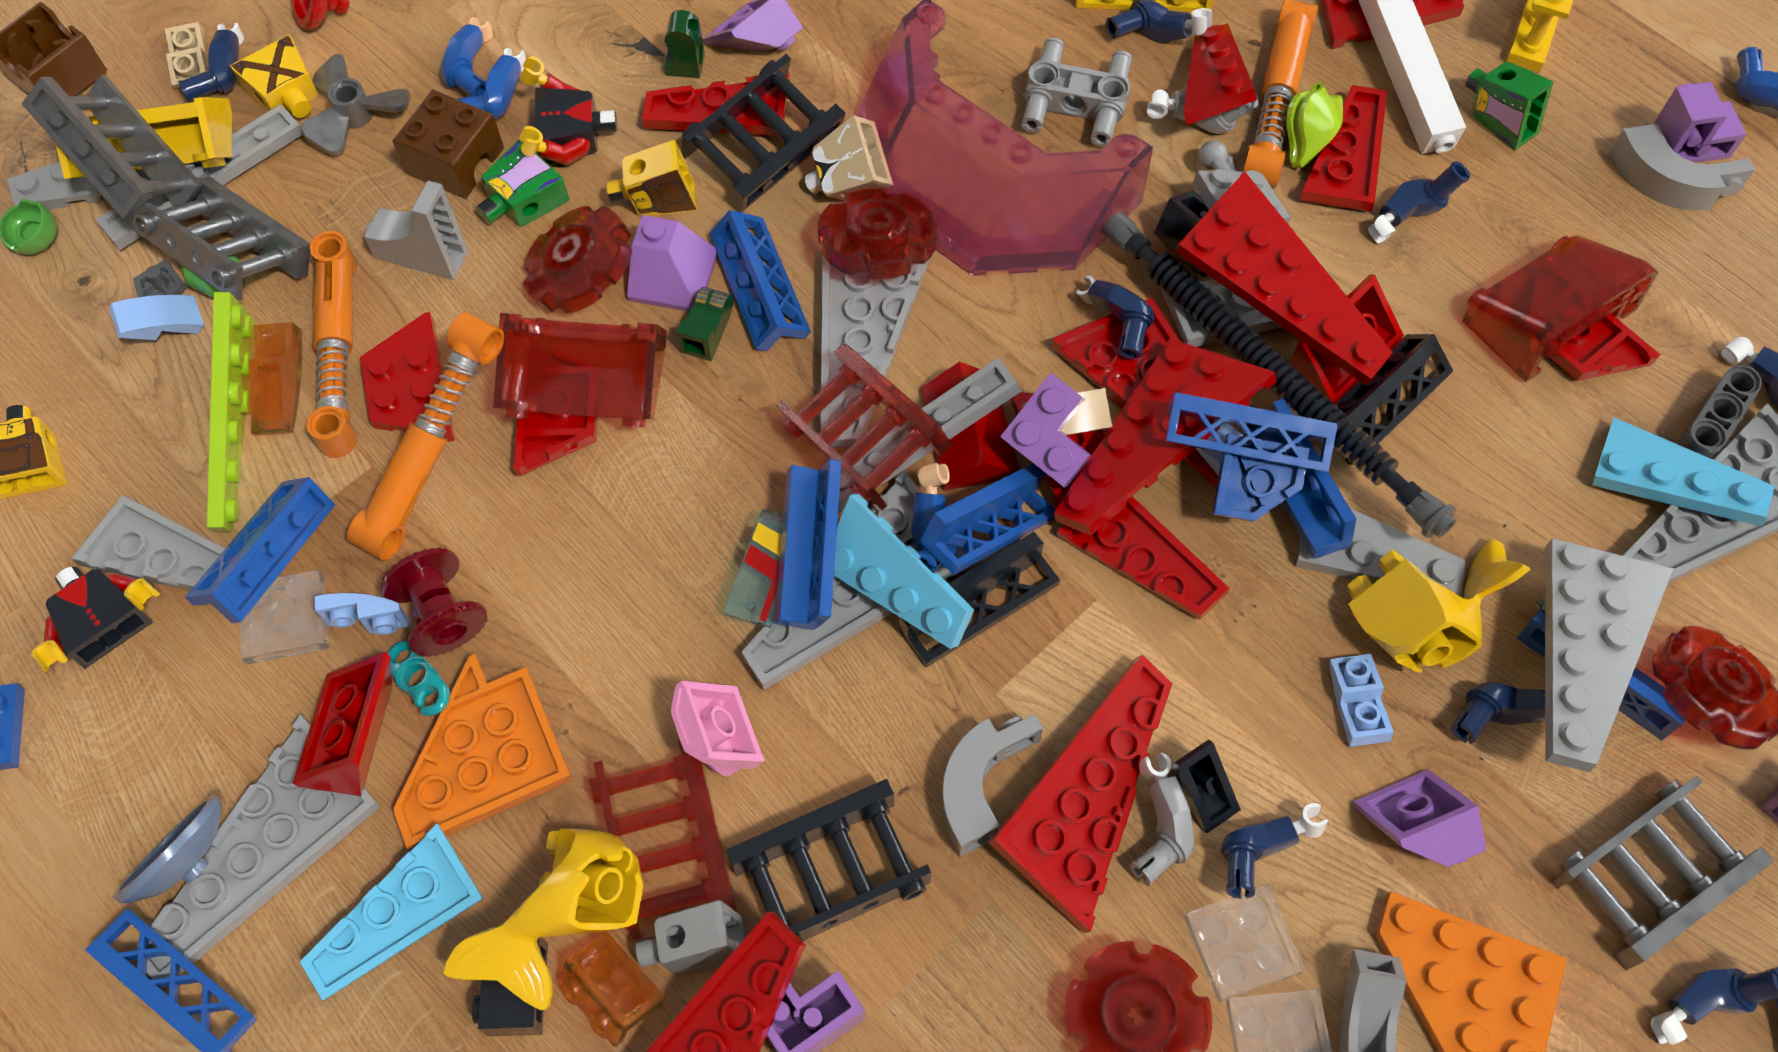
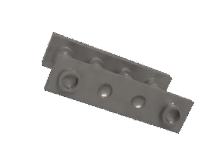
M100 75L89 92L81 96H68L52 77H40L22 102L24 108L123 219L134 217L152 195L164 194L174 206L191 202L203 187L201 182L106 75ZM90 110L101 124H93L83 111ZM115 138L126 152L119 153L107 139ZM139 166L151 180L144 181L132 167Z
M210 176L198 179L203 187L197 193L195 201L162 211L146 201L133 217L135 232L221 292H231L237 300L242 299L243 278L278 266L295 279L308 275L310 243ZM198 215H203L210 220L188 228L178 223ZM223 232H228L235 237L214 245H210L203 240ZM248 249H253L260 254V256L239 263L228 257Z
M1697 775L1684 785L1677 779L1669 783L1655 794L1661 802L1588 856L1580 849L1562 862L1559 866L1565 873L1552 882L1559 889L1573 878H1576L1624 934L1622 940L1627 946L1614 956L1626 971L1646 961L1774 862L1762 847L1748 855H1745L1741 850L1735 851L1685 796L1703 783ZM1671 806L1721 861L1718 866L1722 869L1723 873L1715 879L1709 874L1704 876L1654 818ZM1640 830L1689 885L1686 890L1690 893L1691 897L1682 904L1676 898L1671 900L1623 845V841ZM1608 853L1657 910L1654 915L1659 919V922L1649 929L1644 923L1639 925L1590 868L1592 864Z

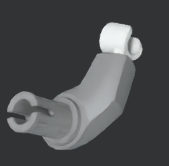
M1155 91L1152 94V101L1147 105V114L1151 118L1159 119L1163 118L1169 109L1170 116L1185 121L1183 110L1186 91H1174L1170 99L1166 91ZM1258 98L1257 101L1195 122L1194 124L1214 134L1227 133L1234 129L1237 119L1258 106Z
M1164 753L1156 755L1159 772L1152 768L1151 761L1147 756L1139 764L1141 774L1146 779L1156 781L1149 789L1157 815L1156 843L1130 864V868L1137 879L1141 875L1145 876L1141 882L1146 886L1153 884L1154 880L1173 863H1186L1194 850L1190 808L1177 777L1167 776L1171 769V760Z

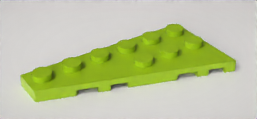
M214 292L207 528L216 533H233L234 522L239 521L240 504L237 499L238 483L241 479L240 464L246 413H250L252 408L249 383L253 370L252 356L256 321L231 292Z

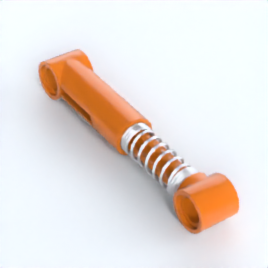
M1283 0L1271 57L1262 88L1264 101L1259 117L1258 130L1256 131L1253 145H1249L1243 167V172L1249 170L1262 172L1269 185L1275 188L1279 182L1286 153L1282 151L1283 136L1286 129V111H1288L1293 97L1299 90L1307 47L1318 5L1295 0Z
M326 231L315 236L310 244V253L314 259L313 348L318 354L317 363L319 365L317 366L318 375L316 377L318 381L316 386L318 401L316 403V410L307 419L306 427L308 433L325 456L340 458L350 453L357 442L356 433L350 424L348 399L345 398L348 394V390L345 389L348 385V381L345 380L348 377V372L345 371L348 368V364L345 361L348 359V353L353 349V275L357 270L358 264L346 238L339 232Z
M463 312L454 319L447 334V344L453 349L447 359L450 363L449 365H444L446 371L444 375H439L441 381L439 385H434L436 391L434 395H429L431 398L430 403L424 404V407L427 408L424 414H419L416 423H409L367 508L361 510L350 523L347 531L348 542L382 561H388L399 551L406 533L403 526L447 442V439L443 437L445 432H447L444 427L451 424L449 417L456 414L453 410L455 405H461L458 399L460 395H465L463 389L465 386L470 385L468 381L470 376H475L480 363L483 365L491 363L501 351L504 343V332L502 329L469 312Z

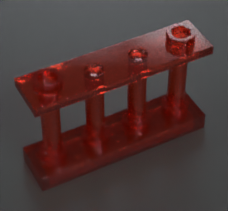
M844 342L833 352L842 366L838 369L839 374L797 413L782 400L776 406L785 416L781 424L795 439L802 435L826 459L841 461V473L852 482L849 489L853 494H860L867 502L871 500L883 511L888 505L876 491L879 485L920 447L925 449L929 445L941 456L952 444L940 425ZM857 383L863 386L860 389L862 394L819 434L808 425L850 384L853 387ZM882 403L886 407L884 409L885 415L842 455L838 454L830 446L872 405L877 407ZM905 424L910 428L907 431L909 436L865 477L853 468L895 426L900 428Z
M678 740L681 755L673 757L674 761L610 778L603 762L598 761L593 763L596 777L589 779L595 804L602 802L607 832L618 836L622 841V835L688 818L689 822L695 820L697 822L699 836L692 837V842L638 856L637 858L641 874L697 859L698 863L706 861L709 877L701 879L702 884L641 900L637 923L624 927L628 929L634 940L643 938L639 919L705 901L711 903L721 900L737 912L703 763L686 753L680 740ZM678 778L679 782L687 780L690 795L683 796V801L618 818L613 795Z

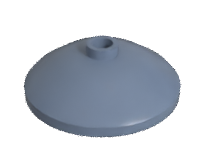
M212 794L190 812L132 871L113 894L112 898L118 903H133L158 896L172 888L181 879L190 884L208 865L202 857L210 849L218 833L222 812L221 799Z

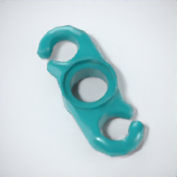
M406 640L394 644L387 654L391 656L392 677L396 685L409 697L413 698L416 707H422L420 709L422 716L439 714L449 703L451 692L435 667L412 651H410L408 659L397 663L399 654L411 649ZM425 669V676L422 681L415 686H409L412 675L419 670ZM438 693L437 701L433 705L424 706L425 699L429 695Z

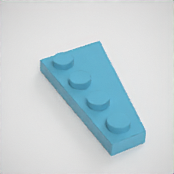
M1614 417L1593 481V486L1762 527L1767 519L1775 488L1774 485Z
M860 494L850 495L837 526L834 576L949 649L958 647L974 609L938 573H932L920 561L921 556L911 546H905L892 532L894 528L883 517L878 518L867 507L869 503Z
M436 824L395 865L396 867L378 885H375L362 898L363 900L345 918H342L300 961L322 1001L330 998L484 899L439 824Z

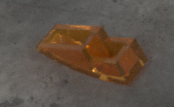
M292 322L254 325L255 358L249 359L251 434L257 436L293 433L301 386L302 329Z

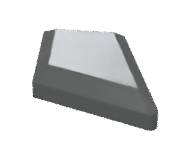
M166 259L155 266L147 268L145 272L133 278L137 297L180 295L187 288Z

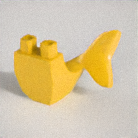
M1491 538L1484 544L1470 566L1462 598L1435 582L1395 550H1390L1380 558L1378 563L1385 574L1374 583L1370 577L1362 575L1356 577L1347 585L1353 599L1348 605L1364 631L1396 662L1419 673L1423 671L1420 666L1439 665L1443 669L1464 660L1482 647L1481 600L1485 596L1518 580L1530 571V567L1519 562L1507 561L1502 542Z
M560 829V831L549 832L546 849L549 854L555 856L552 872H545L540 877L539 887L505 923L471 935L460 942L447 959L443 974L447 977L461 980L498 981L524 1002L539 1010H546L551 1004L553 994L552 980L539 950L537 940L540 937L608 931L629 927L637 923L643 890L638 858L618 836L607 832L585 829Z

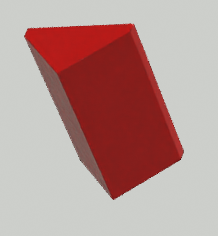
M1369 274L1347 297L1391 349L1404 337V334L1376 275ZM1303 341L1296 345L1289 364L1294 366L1303 377H1306L1332 403L1337 401L1358 381Z
M959 361L921 387L924 407L980 369ZM1003 404L934 449L938 465L946 464L949 469L950 478L947 484H943L944 491L997 482L1020 470L1014 447L1000 437L1008 427Z
M383 652L326 675L292 784L300 788L362 796L392 691L390 655Z

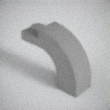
M1658 123L1624 128L1610 151L1619 171L1634 188L1659 203L1685 210L1711 209L1720 195L1727 197L1742 190L1744 184L1755 171L1749 158L1716 164H1700L1689 161L1672 150Z
M1035 714L1024 720L1022 716L1014 717L1001 725L999 732L995 730L988 718L971 729L953 751L944 775L942 811L947 833L959 857L988 844L990 838L1000 827L985 799L983 782L995 765L1040 743L1043 727Z
M1354 949L1344 993L1339 1052H1395L1398 1016L1407 982L1400 957Z

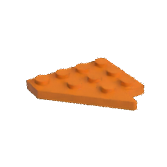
M476 654L468 657L450 693L449 703L441 711L393 808L405 846L409 851L436 824L440 825L447 837L573 781L527 667L488 683Z
M1392 891L1386 895L1375 937L1385 955L1400 957L1407 980L1405 992L1438 1052H1546L1567 958Z

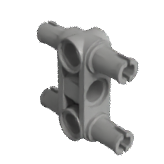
M1054 37L1047 38L1040 59L1031 65L1028 72V82L1024 92V99L1027 104L1022 119V128L1030 133L1041 131L1047 110L1092 119L1095 122L1091 134V142L1099 147L1109 146L1116 123L1123 118L1131 89L1128 80L1132 63L1131 54L1125 51L1114 52L1107 73L1061 64L1060 61L1064 50L1063 41Z

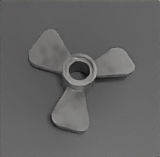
M335 54L313 76L315 89L328 96L332 107L306 120L302 124V131L309 142L326 153L334 156L340 155L345 150L349 128L355 129L366 125L373 116V110L399 112L406 109L411 98L410 93L406 89H396L366 96L361 83L356 79L349 78L343 55Z

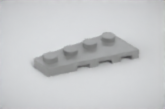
M60 161L7 179L14 206L19 205L20 200L23 198L34 202L38 200L49 210L68 207L72 201L84 200L88 204L103 202L102 194L86 177L64 179ZM135 170L144 181L151 180L143 170Z
M122 495L71 559L79 566L110 573H119L136 579L144 578L149 582L190 591L226 548Z
M1353 509L1351 511L1357 520L1351 547L1313 559L1300 536L1295 567L1353 580L1358 576L1367 575L1375 583L1385 575L1378 565L1380 558L1390 550H1395L1435 582L1461 597L1465 568L1464 559Z

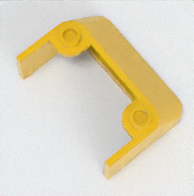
M199 97L194 98L195 102L137 110L184 164L202 161L203 168L225 166L224 158L232 157V110L229 98ZM88 116L93 124H101L95 116ZM115 138L107 139L119 153L126 152ZM55 143L64 179L86 177ZM139 166L132 167L134 170H142Z

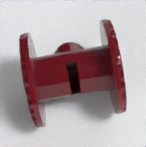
M438 547L436 549L430 548L428 550L424 549L421 552H415L413 555L398 561L383 576L380 588L384 598L397 603H413L411 613L416 626L408 637V645L416 655L430 657L453 651L476 637V634L481 632V629L484 628L487 622V611L481 603L475 601L456 603L447 583L457 573L459 560L456 554L447 548L442 549Z

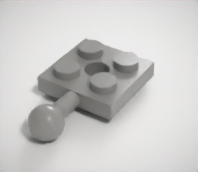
M1217 140L1204 143L1199 151L1200 163L1205 168L1214 171H1197L1193 180L1194 186L1209 210L1243 173L1231 170L1226 162L1228 158L1227 148L1222 142ZM1246 171L1284 220L1289 223L1291 219L1262 172Z

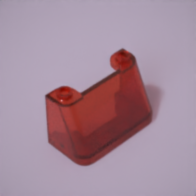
M1574 235L1570 238L1563 236L1549 251L1487 290L1485 288L1477 290L1467 301L1469 307L1462 322L1524 382H1527L1540 374L1542 369L1538 365L1543 357L1557 356L1567 341L1610 313L1615 317L1619 315L1624 319L1637 311L1656 279L1658 271L1646 260L1583 236Z
M500 313L499 328L504 332V343L496 361L493 408L506 410L505 417L529 419L530 412L617 418L622 419V426L646 428V421H654L666 349L667 330L658 324L638 323L637 328L630 324L608 325L553 321L538 317L536 319L521 318L522 315Z

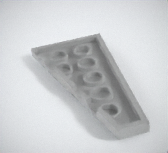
M1768 403L1714 459L1717 462L1775 486L1764 526L1671 505L1623 556L1673 568L1668 582L1670 584L1778 532V415Z
M903 470L895 479L896 483L884 496L881 495L873 504L871 511L878 518L883 517L894 528L892 532L905 546H911L918 552L919 549L911 533L915 493L921 492L906 471ZM959 547L957 558L964 555L962 547ZM938 567L934 572L938 573L945 581L955 576L946 567ZM834 576L831 618L815 630L775 624V616H773L741 652L742 657L763 690H766L893 612Z
M1554 538L1546 545L1545 761L1590 772L1598 764L1673 568Z
M301 714L292 725L294 731L281 748L277 746L268 759L271 763L256 784L248 787L219 828L212 847L203 858L208 863L206 868L190 884L185 883L173 902L163 907L150 926L193 964L381 807L365 788L363 789L362 796L300 788L292 784L311 726ZM149 940L148 949L158 948ZM139 943L133 951L139 950ZM169 956L147 959V974L151 979L170 977L171 958ZM181 967L179 976L185 971Z

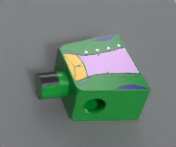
M1503 62L1488 74L1477 68L1468 76L1465 86L1478 94L1473 112L1475 118L1510 148L1517 150L1540 133L1553 86L1552 80L1511 62Z
M520 139L482 175L481 180L488 198L477 205L476 209L488 224H491L505 214L517 226H525L570 200L564 178L536 153L533 156L524 155L521 150L523 142Z

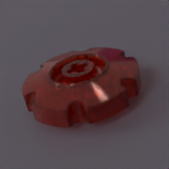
M886 188L862 189L845 194L844 202H832L823 210L818 221V243L822 245V256L832 267L847 275L852 276L855 273H864L868 275V279L872 280L891 279L911 273V265L925 264L932 257L937 245V222L932 221L931 208L914 195L906 192L891 194L887 192Z
M583 206L560 216L553 222V227L547 233H541L537 237L526 256L523 269L528 273V276L523 281L526 292L543 309L549 312H554L557 308H560L565 313H572L594 304L602 298V292L606 287L615 285L620 280L629 264L632 255V248L627 244V241L632 236L630 229L613 210L605 206H601L596 211H593L590 206Z
M1685 626L1677 634L1671 633L1655 649L1652 657V667L1655 677L1660 679L1666 687L1662 693L1677 713L1699 731L1701 729L1709 731L1719 743L1746 750L1757 749L1766 741H1770L1778 735V690L1774 686L1777 680L1762 661L1743 645L1739 644L1736 646L1729 642L1722 633L1709 628Z
M1124 941L1106 946L1085 961L1083 968L1088 974V979L1085 981L1073 979L1069 985L1063 1007L1064 1031L1067 1037H1077L1080 1039L1083 1048L1079 1052H1205L1208 1048L1212 1033L1210 1000L1207 996L1200 997L1193 992L1192 984L1198 978L1194 969L1179 955L1163 946L1154 944L1148 954L1139 953L1135 949L1133 941ZM1134 1007L1140 1008V1016L1147 1018L1140 1027L1135 1026L1133 1017L1127 1016Z

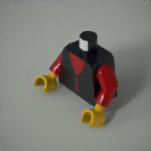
M531 56L525 60L523 64L524 70L521 73L522 82L529 86L539 83L540 88H535L534 127H524L519 136L520 141L523 142L521 146L523 154L533 156L538 152V155L547 164L558 162L563 165H570L584 156L595 154L598 151V133L618 131L616 111H597L593 93L568 85L550 73L544 75V65L536 57Z
M77 567L65 568L55 578L61 590L48 598L45 604L49 616L45 620L44 641L32 651L31 656L44 673L49 671V666L54 662L59 661L62 664L67 662L68 658L65 656V652L86 669L153 623L152 619L143 611L145 609L143 604L152 596L157 598L160 593L144 578L135 579L119 573L106 577L98 569H92L83 575Z

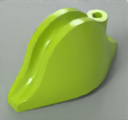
M1322 82L1313 84L1310 87V91L1297 93L1289 105L1286 118V132L1292 168L1304 167L1335 137L1342 125L1343 98L1341 95H1329Z

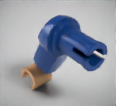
M470 18L469 24L464 25L450 38L442 61L441 74L445 83L451 88H461L469 96L483 94V90H486V81L473 71V58L483 46V43L490 41L493 37L490 21H486L484 25L480 26L479 18Z
M938 463L925 465L918 472V478L921 485L925 488V494L915 493L911 533L919 549L917 553L921 556L920 561L932 573L938 567L945 566L919 541L934 513L946 508L945 495L937 494V486L949 482V469L946 464L938 465ZM946 544L945 546L957 557L959 547Z

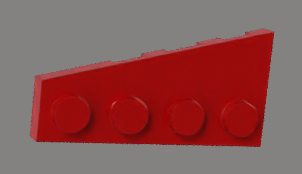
M1321 0L1332 50L1343 47L1344 42L1357 39L1358 43L1372 39V32L1358 0ZM1413 0L1423 26L1459 17L1464 9L1463 0Z
M1356 85L1351 86L1343 103L1342 125L1335 137L1322 149L1304 185L1299 200L1372 212L1376 199L1387 90Z

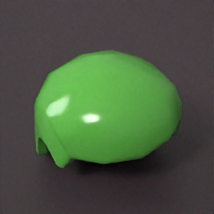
M23 198L20 200L19 205L8 209L0 218V238L2 243L14 252L33 255L45 251L55 239L58 226L54 215L45 205L38 200L34 202Z

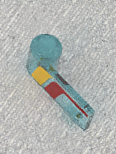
M763 509L760 512L723 612L725 616L771 629L776 615L783 514Z

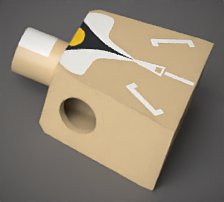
M855 115L814 146L812 154L817 169L805 175V183L813 194L824 191L827 197L840 200L853 199L893 186L875 122Z

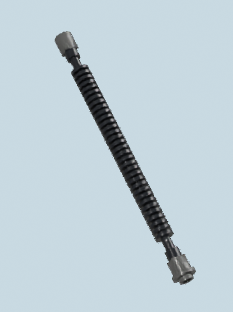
M1117 212L1108 219L1103 227V235L1113 244L1131 254L1135 259H1142L1149 266L1147 275L1157 285H1160L1170 297H1173L1183 309H1186L1196 321L1200 322L1209 333L1213 334L1217 340H1220V343L1226 346L1235 357L1243 362L1274 371L1276 382L1269 388L1275 391L1280 398H1284L1286 403L1290 404V407L1297 411L1299 416L1338 424L1333 447L1337 451H1341V454L1348 458L1352 465H1356V468L1363 472L1366 478H1371V482L1375 486L1384 482L1397 494L1396 500L1406 508L1405 511L1422 528L1421 534L1425 538L1433 535L1440 538L1454 526L1456 519L1453 518V515L1456 512V508L1452 504L1445 505L1439 498L1423 490L1414 481L1408 482L1396 471L1399 462L1395 458H1391L1387 451H1383V447L1376 444L1372 437H1368V434L1361 430L1360 426L1353 424L1354 422L1350 417H1346V414L1339 410L1338 406L1332 403L1328 397H1324V394L1317 390L1316 386L1311 384L1306 377H1303L1294 366L1288 364V361L1281 357L1277 351H1274L1273 347L1267 345L1263 338H1260L1229 307H1226L1222 301H1219L1218 297L1213 295L1209 289H1206L1176 259L1167 252L1160 255L1151 248V242L1137 228L1131 218L1124 212Z

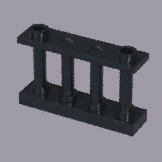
M787 54L778 61H769L761 69L757 78L701 123L694 122L689 125L682 134L681 153L686 159L699 149L733 183L730 204L741 213L812 154L814 146L843 124L846 115L837 104H834L827 111L824 109L819 110L786 78L791 58ZM773 87H776L809 120V126L802 132L799 130L794 131L761 97ZM750 107L784 141V147L776 153L773 151L768 152L735 118ZM725 128L759 162L758 168L750 175L747 172L743 174L709 139Z
M888 779L877 782L726 849L736 876L743 873L746 876H751L766 912H775L802 941L899 897L903 901L916 898L927 890L925 885L931 883V871L928 864L913 871L887 816L890 813L889 808L895 806L894 792ZM864 819L867 823L872 822L897 877L874 889L848 835L850 826ZM824 837L827 840H832L857 895L834 907L831 905L808 853L811 847L810 844ZM784 855L787 858H792L816 915L795 925H791L767 869L770 866V861Z

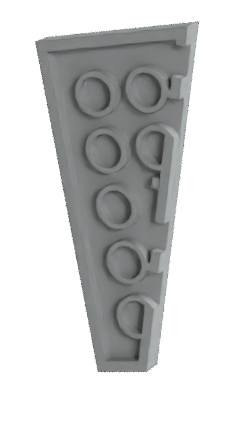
M933 244L822 246L821 447L861 446L933 254Z

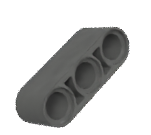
M1746 365L1732 366L1710 391L1676 444L1712 459L1726 444L1761 389L1762 380L1758 372Z

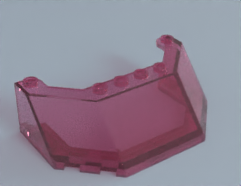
M922 0L902 18L856 113L858 117L875 122L893 182V186L863 195L862 198L926 244H933L934 250L971 276L986 275V271L1009 270V274L1038 272V268L1060 267V271L1075 270L1107 238L1103 235L1102 231L1108 219L1117 212H1124L1129 216L1142 203L1153 147L1135 135L1121 134L1114 137L1106 146L1098 151L1046 153L940 81V74L933 70L938 65V55L931 51L930 41L944 28L946 15L944 10L931 0Z

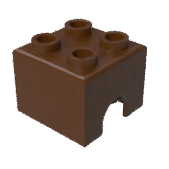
M41 1L0 31V66L8 78L27 93L32 90L40 77H52L68 96H75L87 86L94 84L97 78L104 74L107 69L86 35L72 25L68 27V30L57 18L54 11Z
M433 89L392 140L406 174L425 182L431 181L442 184L444 190L467 199L477 185L474 171L480 157L487 153L490 162H494L504 149L493 114Z

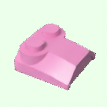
M680 681L676 684L671 715L683 750L686 753L708 764L714 772L726 777L735 774L741 769H754L765 762L737 686Z

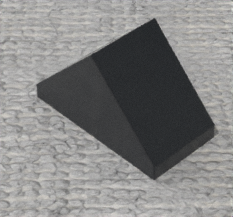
M1208 739L1173 763L1168 777H1177L1189 805L1191 816L1206 833L1210 832L1241 811L1216 747L1211 740Z

